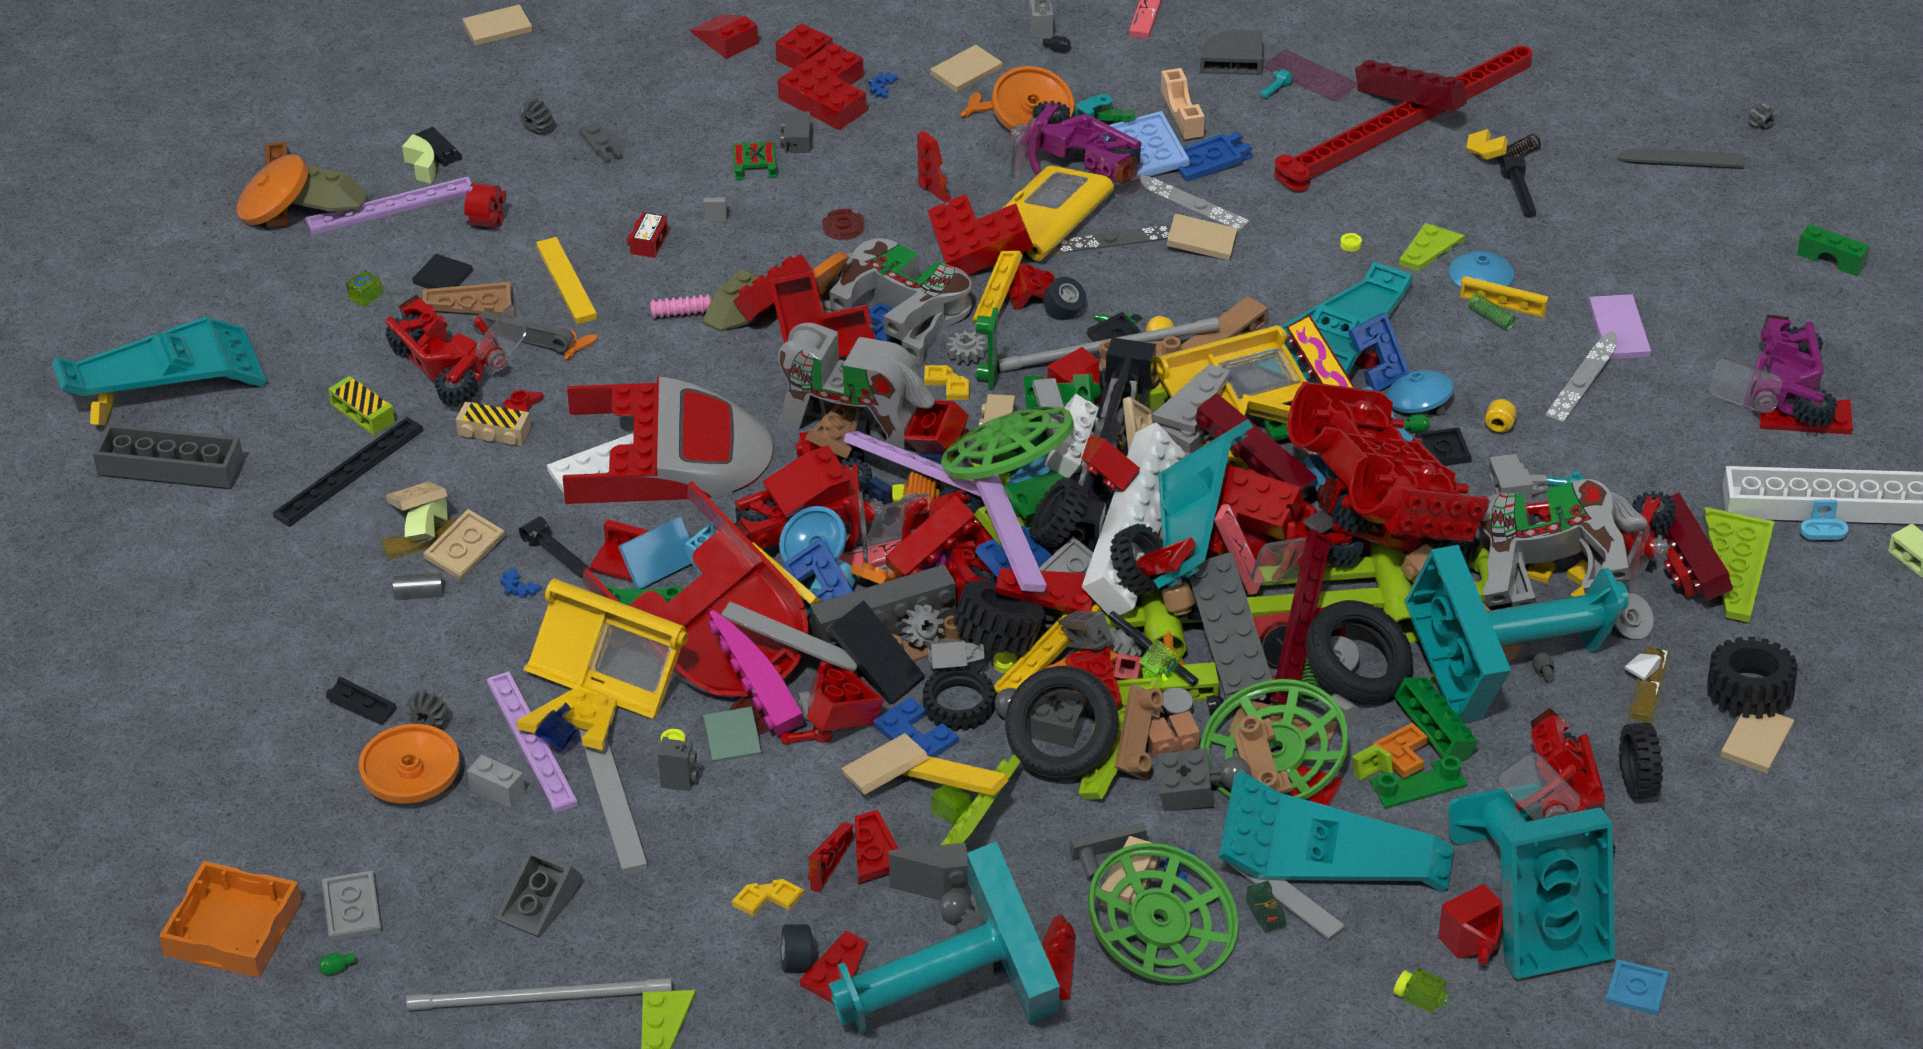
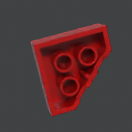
M821 661L810 689L807 718L821 731L872 725L873 720L878 717L885 699L851 670Z

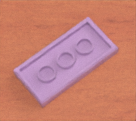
M1633 294L1589 297L1588 303L1599 338L1601 339L1609 332L1616 333V349L1609 360L1651 356V349Z

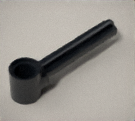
M1524 156L1502 157L1500 160L1501 175L1506 176L1512 181L1524 215L1532 218V216L1536 215V209L1523 177L1526 171Z
M538 516L519 528V534L524 542H529V546L533 544L536 546L542 545L579 577H583V570L586 568L591 571L588 565L550 535V527L543 517Z

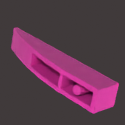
M710 611V622H708L710 631L714 636H719V645L723 653L730 655V664L734 672H740L743 677L741 679L742 685L746 692L751 691L754 696L752 701L757 711L762 710L765 717L763 719L768 730L773 729L776 736L779 737L783 733L803 725V714L768 658L736 626L716 611Z

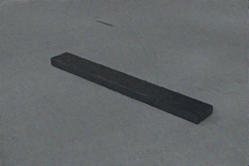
M406 417L273 512L274 518L291 527L424 431L423 426Z

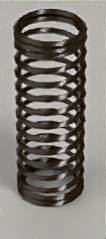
M1530 134L1507 146L1506 151L1508 154L1506 153L1505 156L1515 157V155L1518 156L1517 152L1519 156H1525L1541 147L1540 138L1536 134ZM1531 136H1533V137L1536 138V140H1537V142H1538V147H1537L1536 141H1535ZM1498 156V157H1497V160L1499 161V163H1500V160H1501V156Z

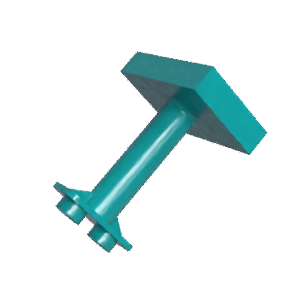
M1455 545L1431 550L1404 602L1441 693L1448 705L1459 715V718L1465 724L1483 719L1511 672L1501 646L1579 633L1590 653L1597 652L1607 635L1611 634L1612 627L1622 611L1627 608L1629 598L1624 583L1616 581L1611 570L1605 568L1599 570L1585 595L1486 611L1460 547Z
M1538 782L1457 797L1448 805V832L1450 839L1455 844H1466L1492 838L1501 849L1504 963L1515 979L1615 959L1613 822L1601 807L1549 818L1543 816L1544 808L1539 803L1526 809L1518 810L1515 806L1518 800L1532 795L1543 787Z
M997 841L967 853L968 884L984 919V924L854 977H850L844 962L838 964L840 979L829 983V988L832 994L831 1000L842 1027L855 1022L860 1034L867 1032L866 1014L1000 960L1028 1024L1058 1013L1060 986Z

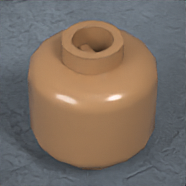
M1181 580L1170 588L1167 585L1161 591L1166 610L1173 612L1174 615H1182L1192 611V607L1196 603L1190 582Z

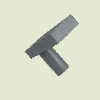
M1144 822L1071 839L1069 854L1072 861L1081 860L1088 881H1092L1095 872L1099 868L1095 855L1122 849L1129 836L1146 840L1147 830Z

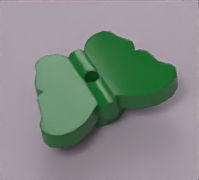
M1109 109L1098 112V119L1112 121V124L1135 120V111L1133 109Z

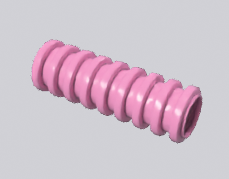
M706 294V297L702 295L696 297L694 295L692 298L686 296V299L679 297L676 300L674 297L672 300L665 298V301L661 299L655 301L653 299L650 302L651 314L653 319L659 316L660 318H663V316L670 318V315L677 317L679 314L680 316H684V314L690 316L691 313L697 315L700 312L702 315L709 308L711 296L709 294Z

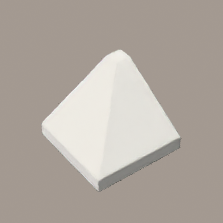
M1639 654L1625 666V669L1645 681L1659 669L1661 657L1651 654Z

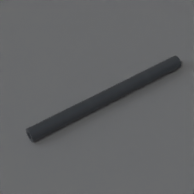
M1115 611L1109 613V620L1166 666L1169 662L1168 667L1173 666L1174 660L1171 661L1173 658ZM1176 661L1175 666L1171 670L1191 686H1195L1199 679Z

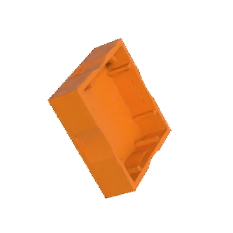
M203 861L189 884L183 901L174 910L159 935L163 955L260 978L302 902L298 882L265 874L247 873L234 867Z

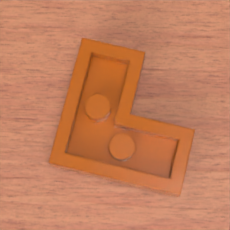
M864 562L861 566L853 564L850 573L879 584L895 580L897 576L894 573Z
M1410 723L1373 742V745L1376 744L1382 749L1387 750L1393 759L1392 768L1401 777L1406 778L1423 769L1424 761L1413 751L1426 745L1428 736L1416 725Z

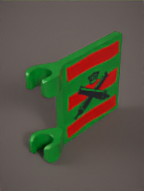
M774 141L732 143L735 180H743V169L768 167L769 178L777 177Z

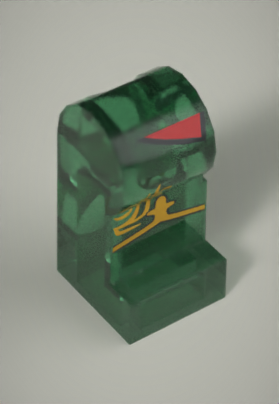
M1269 881L1248 886L1246 904L1263 931L1266 933L1285 927L1286 918L1284 911L1276 901Z

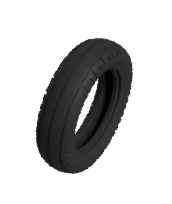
M1355 600L1333 603L1322 609L1314 617L1306 636L1307 657L1320 681L1322 680V683L1328 689H1332V692L1349 701L1362 704L1379 703L1395 696L1404 678L1410 677L1413 665L1412 649L1403 629L1398 623L1396 624V621L1389 614H1385L1386 612L1378 607H1374V605ZM1341 626H1351L1371 635L1385 652L1388 662L1386 674L1377 678H1368L1349 670L1337 658L1332 648V631Z
M1053 666L1029 676L1012 695L1005 716L1007 741L1013 754L1021 761L1020 763L1039 776L1055 780L1077 778L1099 766L1112 750L1119 726L1117 706L1106 685L1090 672L1072 666ZM1058 689H1071L1085 695L1093 706L1095 713L1093 734L1082 749L1071 755L1061 757L1047 755L1038 750L1031 740L1028 728L1030 713L1036 702L1045 694Z

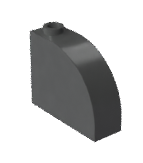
M1232 30L1211 37L1204 43L1201 49L1200 73L1261 75L1263 31Z

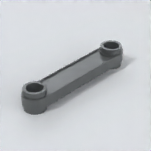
M484 311L478 315V317L485 321L494 336L552 348L558 352L568 350L575 338L572 331L567 328L559 329L495 315L489 311ZM474 322V323H473L474 330H475L478 334L483 335L482 332L479 330V328L476 326V324H475V322Z

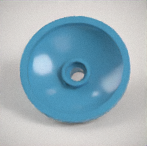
M1474 250L1457 256L1451 262L1449 277L1452 283L1460 289L1463 276L1509 287L1514 280V269L1509 261L1499 254L1484 250Z
M1417 370L1397 379L1388 389L1386 396L1393 402L1392 408L1396 411L1405 413L1423 412L1445 403L1454 392V384L1452 379L1442 372Z
M822 506L808 507L796 513L786 523L780 536L779 548L784 562L821 537L826 541L837 560L844 550L847 537L846 527L841 517L833 510Z

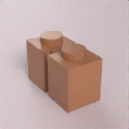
M1190 711L1169 716L1173 729L1169 728L1164 717L1151 720L1146 747L1152 759L1157 758V754L1199 748L1200 731Z

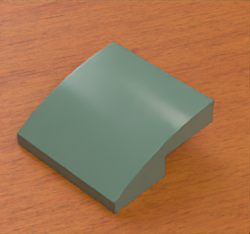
M752 707L703 715L712 763L761 754Z

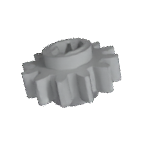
M963 331L962 334L955 333V338H948L946 349L950 359L956 358L957 363L965 361L966 364H969L971 360L978 362V357H984L986 342L983 341V336L976 337V332L970 334L967 331Z
M925 604L923 607L915 605V612L911 610L906 611L909 619H902V622L907 624V627L901 630L903 633L909 634L906 641L914 642V646L921 647L922 645L927 646V641L939 640L938 636H936L937 632H944L942 628H939V624L943 623L944 619L936 618L939 615V610H932V606Z
M1109 627L1113 639L1105 645L1109 646L1116 654L1120 653L1137 657L1142 654L1143 648L1138 646L1139 643L1121 628L1117 630L1114 627Z

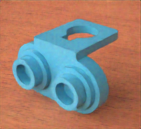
M1837 500L1813 501L1810 519L1802 522L1800 528L1801 534L1806 539L1811 541L1840 540L1847 536L1848 525L1842 520L1835 519ZM1826 505L1831 507V509L1827 513H1825V516H1821V514L1817 511L1818 508H1820L1821 506Z

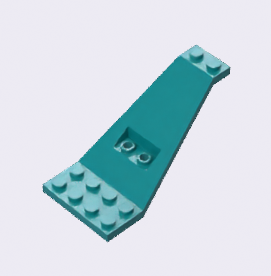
M1373 262L1364 280L1280 327L1285 329L1288 337L1290 335L1286 327L1310 314L1348 375L1363 350L1355 351L1348 331L1343 332L1345 328L1351 329L1381 313L1387 312L1389 317L1405 296L1413 281V276ZM1288 340L1285 341L1287 349L1296 361L1306 381L1316 383L1317 380L1315 378L1311 380L1305 369L1308 367L1307 364H1301L1296 355L1298 349H1292ZM1271 354L1260 357L1256 365L1258 370L1291 381L1276 355Z
M207 316L160 333L156 332L154 335L77 362L60 357H55L52 362L61 390L67 394L80 396L222 376L230 380L236 379L245 382L251 386L263 387L267 382L245 328Z
M1248 419L1158 474L1163 547L1190 536L1196 542L1195 547L1190 552L1191 556L1183 561L1176 571L1164 573L1153 580L1158 589L1166 584L1169 588L1181 581L1180 576L1183 574L1186 577L1191 576L1199 571L1197 566L1205 561L1230 447L1247 437L1246 431L1253 428Z
M1240 770L1234 774L1218 857L1259 880L1422 881L1432 888L1443 892L1448 889L1454 846L1428 833L1282 794Z

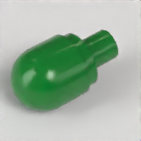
M1424 414L1411 415L1404 421V429H1411L1409 432L1413 433L1425 432L1430 427V420Z
M335 952L323 956L319 961L318 967L322 974L331 976L346 970L345 966L355 963L356 960L353 952L343 956L341 952Z

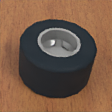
M1070 277L1056 278L1043 295V303L1046 310L1053 317L1060 320L1073 318L1086 302V293L1082 285Z
M785 924L783 926L780 944L783 971L807 972L810 969L812 933L809 925Z

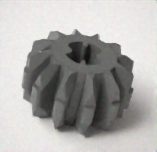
M538 98L527 100L520 107V120L524 122V126H527L529 131H533L535 134L547 131L554 121L548 106Z
M424 689L421 693L415 692L407 701L405 717L410 719V724H424L439 728L447 717L448 704L442 701L443 697L435 696L434 692L429 694Z

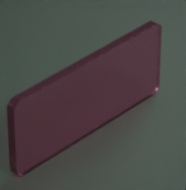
M1283 50L1265 64V69L1272 73L1282 69L1293 74V83L1334 102L1338 101L1356 86L1354 81L1289 50Z

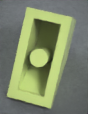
M1910 524L1891 535L1888 551L1919 576L1923 577V531L1914 524Z

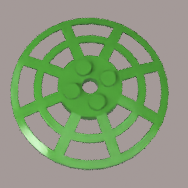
M1042 406L1023 409L994 418L970 430L948 447L941 458L943 470L949 477L967 480L999 475L1027 465L1048 454L1068 438L1074 428L1073 417L1070 411L1065 408ZM1049 414L1064 416V422H1050ZM1039 416L1043 417L1042 422H1029L1030 419ZM1046 428L1058 429L1050 438L1036 447L1030 442ZM974 439L977 440L968 448H965L966 442L972 441ZM1020 446L1026 451L1010 459L992 464L993 456L1011 451ZM977 447H980V449H981V450H984V451H973V450H975ZM958 449L960 455L950 464L948 460ZM965 457L984 458L982 466L957 467Z
M1288 679L1264 681L1238 691L1216 709L1203 731L1201 749L1207 748L1210 768H1212L1210 762L1212 742L1226 746L1225 760L1233 757L1234 749L1238 750L1233 732H1231L1229 737L1215 733L1223 719L1233 709L1241 704L1247 716H1256L1260 721L1265 716L1283 713L1282 722L1271 723L1276 738L1268 740L1270 750L1275 746L1283 747L1278 753L1271 752L1277 772L1281 773L1286 770L1288 777L1293 782L1291 783L1292 790L1297 788L1300 791V794L1294 797L1304 800L1322 790L1334 778L1344 762L1349 745V731L1346 719L1337 702L1325 691L1312 684ZM1289 691L1286 705L1269 706L1256 711L1249 700L1270 692ZM1299 693L1318 699L1330 711L1318 719L1309 711L1296 707ZM1294 715L1306 719L1312 725L1301 732L1296 726L1292 725ZM1336 718L1342 733L1341 751H1328V738L1324 727ZM1240 723L1234 729L1240 728ZM1318 733L1321 740L1320 751H1307L1306 740ZM1304 760L1316 761L1315 765L1305 776L1301 777L1296 769L1299 768ZM1324 761H1336L1330 772L1319 783L1311 788L1306 784L1317 774ZM1213 782L1212 785L1217 791L1230 800L1231 793L1224 789L1220 782Z
M1135 844L1111 854L1102 862L1092 878L1087 897L1088 915L1092 928L1108 953L1132 972L1159 982H1192L1215 972L1233 950L1238 934V915L1233 897L1218 874L1193 854L1165 844ZM1152 855L1169 858V862L1165 872L1156 870L1136 872L1130 858ZM1121 862L1126 877L1116 884L1111 894L1097 887L1103 875L1113 865ZM1179 862L1197 872L1213 889L1199 895L1191 885L1175 876ZM1140 880H1162L1161 889L1145 890ZM1129 884H1131L1137 895L1131 905L1117 898L1120 892ZM1172 885L1183 890L1192 900L1184 903L1178 896L1171 893ZM1094 897L1108 904L1107 914L1112 929L1111 932L1103 933L1097 921L1094 910ZM1217 898L1220 899L1226 914L1227 934L1211 932V916L1206 904ZM1115 908L1128 914L1130 926L1119 929L1115 918ZM1196 909L1199 910L1203 930L1190 926V912ZM1154 914L1161 915L1165 922H1158L1154 918ZM1136 935L1146 943L1145 954L1133 947L1126 938ZM1185 936L1201 939L1198 946L1189 954L1179 944ZM1119 941L1131 954L1143 960V968L1125 958L1113 947L1111 942ZM1209 941L1226 943L1225 949L1218 960L1209 968L1202 970L1193 961L1204 951ZM1157 948H1170L1178 958H1155ZM1184 964L1192 975H1163L1153 972L1154 965L1171 967Z

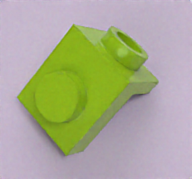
M1376 744L1351 756L1354 776L1360 781L1378 771L1393 774L1391 754Z

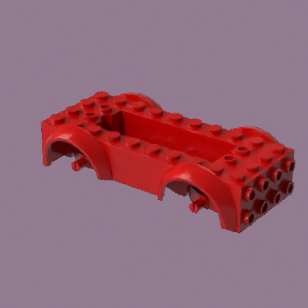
M1303 381L1302 385L1297 389L1290 406L1287 419L1288 436L1298 450L1309 456H1320L1325 461V464L1335 472V475L1341 478L1346 487L1349 488L1350 504L1359 516L1372 523H1383L1388 532L1395 536L1405 534L1415 538H1422V536L1431 537L1439 541L1450 539L1458 543L1462 541L1473 542L1479 524L1486 515L1490 500L1486 496L1462 495L1461 493H1468L1469 486L1455 482L1456 473L1445 467L1422 444L1423 440L1421 438H1413L1412 441L1403 439L1397 428L1402 429L1404 427V420L1392 417L1393 402L1381 391Z

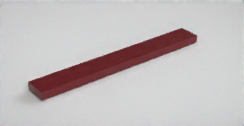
M1311 529L1307 533L1275 680L1301 681L1307 655L1306 636L1316 614L1332 540L1315 529ZM1289 691L1272 692L1270 701L1277 705H1286Z

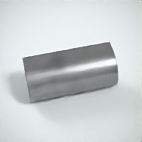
M442 574L393 576L395 600L443 597Z

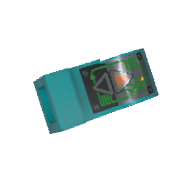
M1099 94L1075 104V117L1086 114L1098 119V112L1112 109V97L1107 94Z

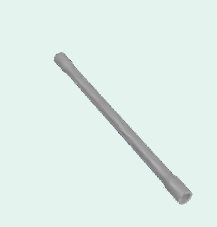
M1217 317L1198 320L1194 323L1117 338L1154 342L1163 340L1168 336L1180 337L1219 330V323ZM1105 340L999 359L1000 372L1057 361L1081 347L1091 354L1098 353L1099 345Z
M660 978L635 982L436 995L416 994L406 996L407 1011L441 1007L643 994V992L672 991L671 978Z

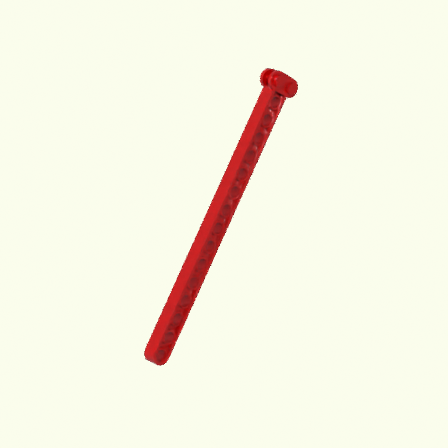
M1516 46L1456 76L1455 79L1464 81L1466 100L1530 68L1533 54L1532 49L1527 46ZM1405 101L1295 157H1291L1288 154L1278 156L1275 159L1274 177L1293 191H1304L1309 187V179L1447 110Z

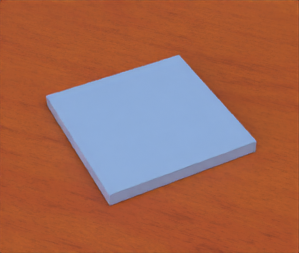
M1162 111L1141 116L1132 121H1123L1109 125L1141 141L1139 170L1137 172L1131 170L1130 176L1118 183L1112 182L1113 185L1138 180L1140 175L1153 176L1178 169L1180 166H1190L1187 154Z

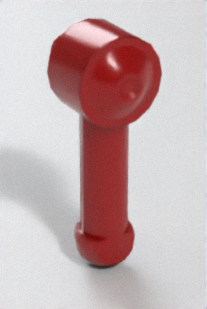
M814 726L813 730L789 734L785 732L781 735L780 741L784 745L814 739L819 743H827L832 739V730L821 731Z

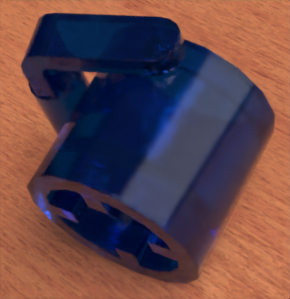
M566 702L556 711L552 710L535 731V736L559 753L570 742L578 729L575 724L565 718L572 709Z

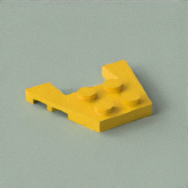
M572 689L517 720V729L537 734L549 721L588 730L582 737V746L603 750L605 739L608 737L609 726L612 724L616 712V699L584 692L580 689Z

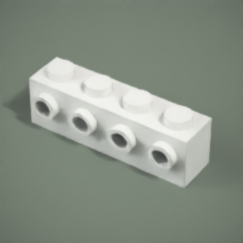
M1077 394L1064 407L1070 411L1073 417L1074 428L1064 442L1049 452L1045 466L1058 472L1065 478H1070L1074 472L1078 473L1084 464L1081 458L1090 435H1093L1094 432L1091 430L1098 421L1096 415L1099 407ZM1061 415L1059 423L1064 422V416Z

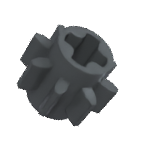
M1765 102L1762 105L1756 104L1749 112V117L1751 118L1749 122L1759 129L1762 127L1768 128L1775 120V115H1773L1775 110Z

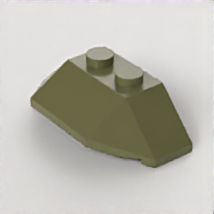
M308 166L307 180L291 204L330 212L347 211L350 209L360 210L367 200L368 194L346 173Z
M740 269L716 291L703 318V324L722 332L727 331L729 328H737L752 323L755 319L748 322L733 301L739 296L737 292L747 284L751 287L753 285L752 282L759 275Z

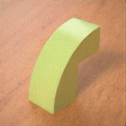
M412 134L402 146L404 162L414 164L416 180L431 184L436 175L434 151L426 140Z
M446 498L410 508L405 523V538L418 541L435 537L434 523L447 521Z

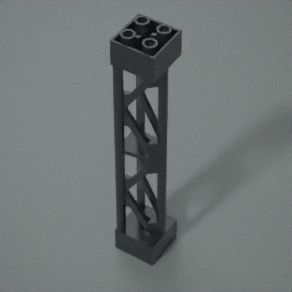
M1112 337L1106 353L1105 387L1098 405L1099 409L1096 415L1098 421L1091 431L1094 432V436L1106 439L1121 452L1120 440L1117 435L1124 433V436L1127 438L1126 424H1120L1115 415L1123 392L1131 393V398L1137 400V394H1141L1139 403L1144 406L1146 405L1155 379L1156 344ZM1127 441L1123 450V454L1126 457L1128 455ZM1085 462L1074 478L1075 482L1088 491L1087 505L1083 508L1084 513L1079 516L1081 519L1078 523H1075L1074 530H1070V535L1067 538L1064 537V541L1056 547L1053 546L1052 549L1059 550L1072 537H1075L1094 553L1116 488L1112 490L1106 486L1105 492L1097 496L1092 490L1096 476L1087 471L1085 468L1087 464ZM1059 495L1053 517L1058 512L1065 496Z

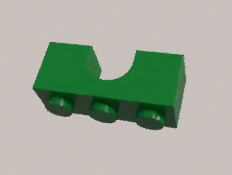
M1808 224L1800 235L1797 255L1817 262L1824 252L1830 253L1838 261L1837 270L1858 277L1866 266L1870 245Z

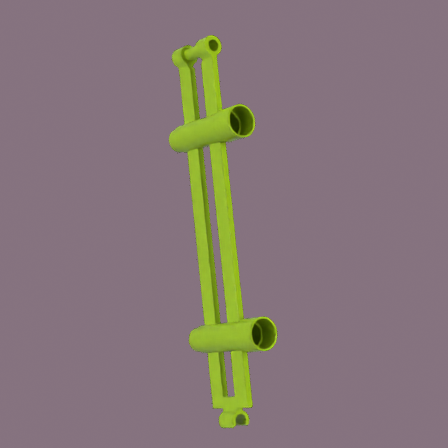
M1371 542L1370 557H1361L1356 566L1354 565L1352 568L1349 566L1343 568L1342 565L1336 567L1335 564L1326 566L1323 581L1375 577L1378 588L1320 592L1317 608L1327 607L1333 603L1345 600L1369 603L1374 605V607L1384 608L1385 614H1389L1396 621V624L1398 623L1403 629L1409 643H1415L1420 640L1404 602L1413 586L1411 580L1407 579L1401 570L1405 557L1409 554H1403L1401 550ZM1481 542L1473 562L1467 564L1468 569L1474 568L1476 572L1480 573L1481 581H1474L1481 600L1487 604L1483 588L1489 576L1488 558L1490 551ZM1278 564L1258 565L1264 578L1260 586L1297 583L1300 568L1298 565L1289 566L1281 577L1274 581L1270 578V574ZM1161 591L1147 597H1140L1141 605L1135 606L1134 609L1120 615L1134 627L1145 626L1144 635L1161 649L1163 648V637L1166 636V631H1170L1173 637V647L1181 657L1186 651L1182 623L1202 622L1188 619V613L1174 615L1173 612H1168ZM1294 594L1247 597V601L1253 617L1285 613L1291 610ZM1055 609V611H1056V617H1055V618H1056V622H1057L1066 612ZM1103 610L1102 612H1104L1108 626L1110 628H1119L1108 619V614ZM1148 651L1151 659L1155 660L1156 657Z

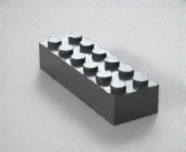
M107 424L93 453L97 475L230 488L243 460L240 437Z
M1232 552L1206 559L1197 566L1199 571L1188 577L1226 700L1248 686L1272 680Z
M941 565L810 605L812 636L844 650L828 628L863 600L890 633L894 635L903 634L901 630L906 628L907 624L903 623L902 619H909L906 611L911 610L915 612V605H921L922 607L925 604L930 605L932 610L940 611L936 618L945 619L948 616L955 615L956 612L955 581L945 565Z

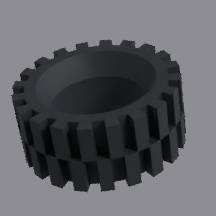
M980 579L977 582L970 581L969 584H965L953 618V624L957 626L956 630L964 632L963 636L966 639L972 638L973 643L977 645L981 643L989 650L995 648L997 652L1001 653L1007 650L1010 654H1015L1016 651L1020 654L1025 653L1026 650L1030 651L1035 643L1045 614L1043 606L994 593L996 587L994 580L985 582Z
M1737 637L1735 642H1732L1730 639L1724 641V646L1719 644L1716 646V650L1711 653L1707 682L1708 696L1711 695V700L1714 704L1719 702L1720 709L1725 710L1729 708V713L1735 716L1739 712L1743 713L1742 717L1749 718V714L1755 715L1756 719L1763 718V714L1773 717L1776 711L1781 714L1785 711L1786 707L1789 708L1791 706L1792 700H1794L1798 663H1796L1795 656L1790 655V650L1787 648L1781 650V644L1777 642L1769 644V639L1762 638L1761 641H1755V637H1749L1748 640ZM1739 673H1754L1765 677L1752 678Z

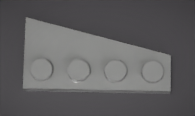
M1209 364L1152 414V421L1195 434L1199 427L1195 421L1197 407L1216 392L1220 394L1230 378V370Z

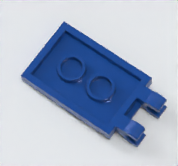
M1234 132L1227 137L1222 133L1183 147L1190 160V166H1180L1176 170L1185 182L1241 164L1242 159L1245 161L1253 159L1251 153L1248 152L1253 150L1249 143L1242 144L1240 139H1243V136L1240 132Z

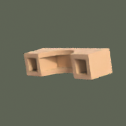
M1182 69L1161 71V92L1183 139L1203 137L1205 116L1199 104L1192 105L1190 101L1187 79Z

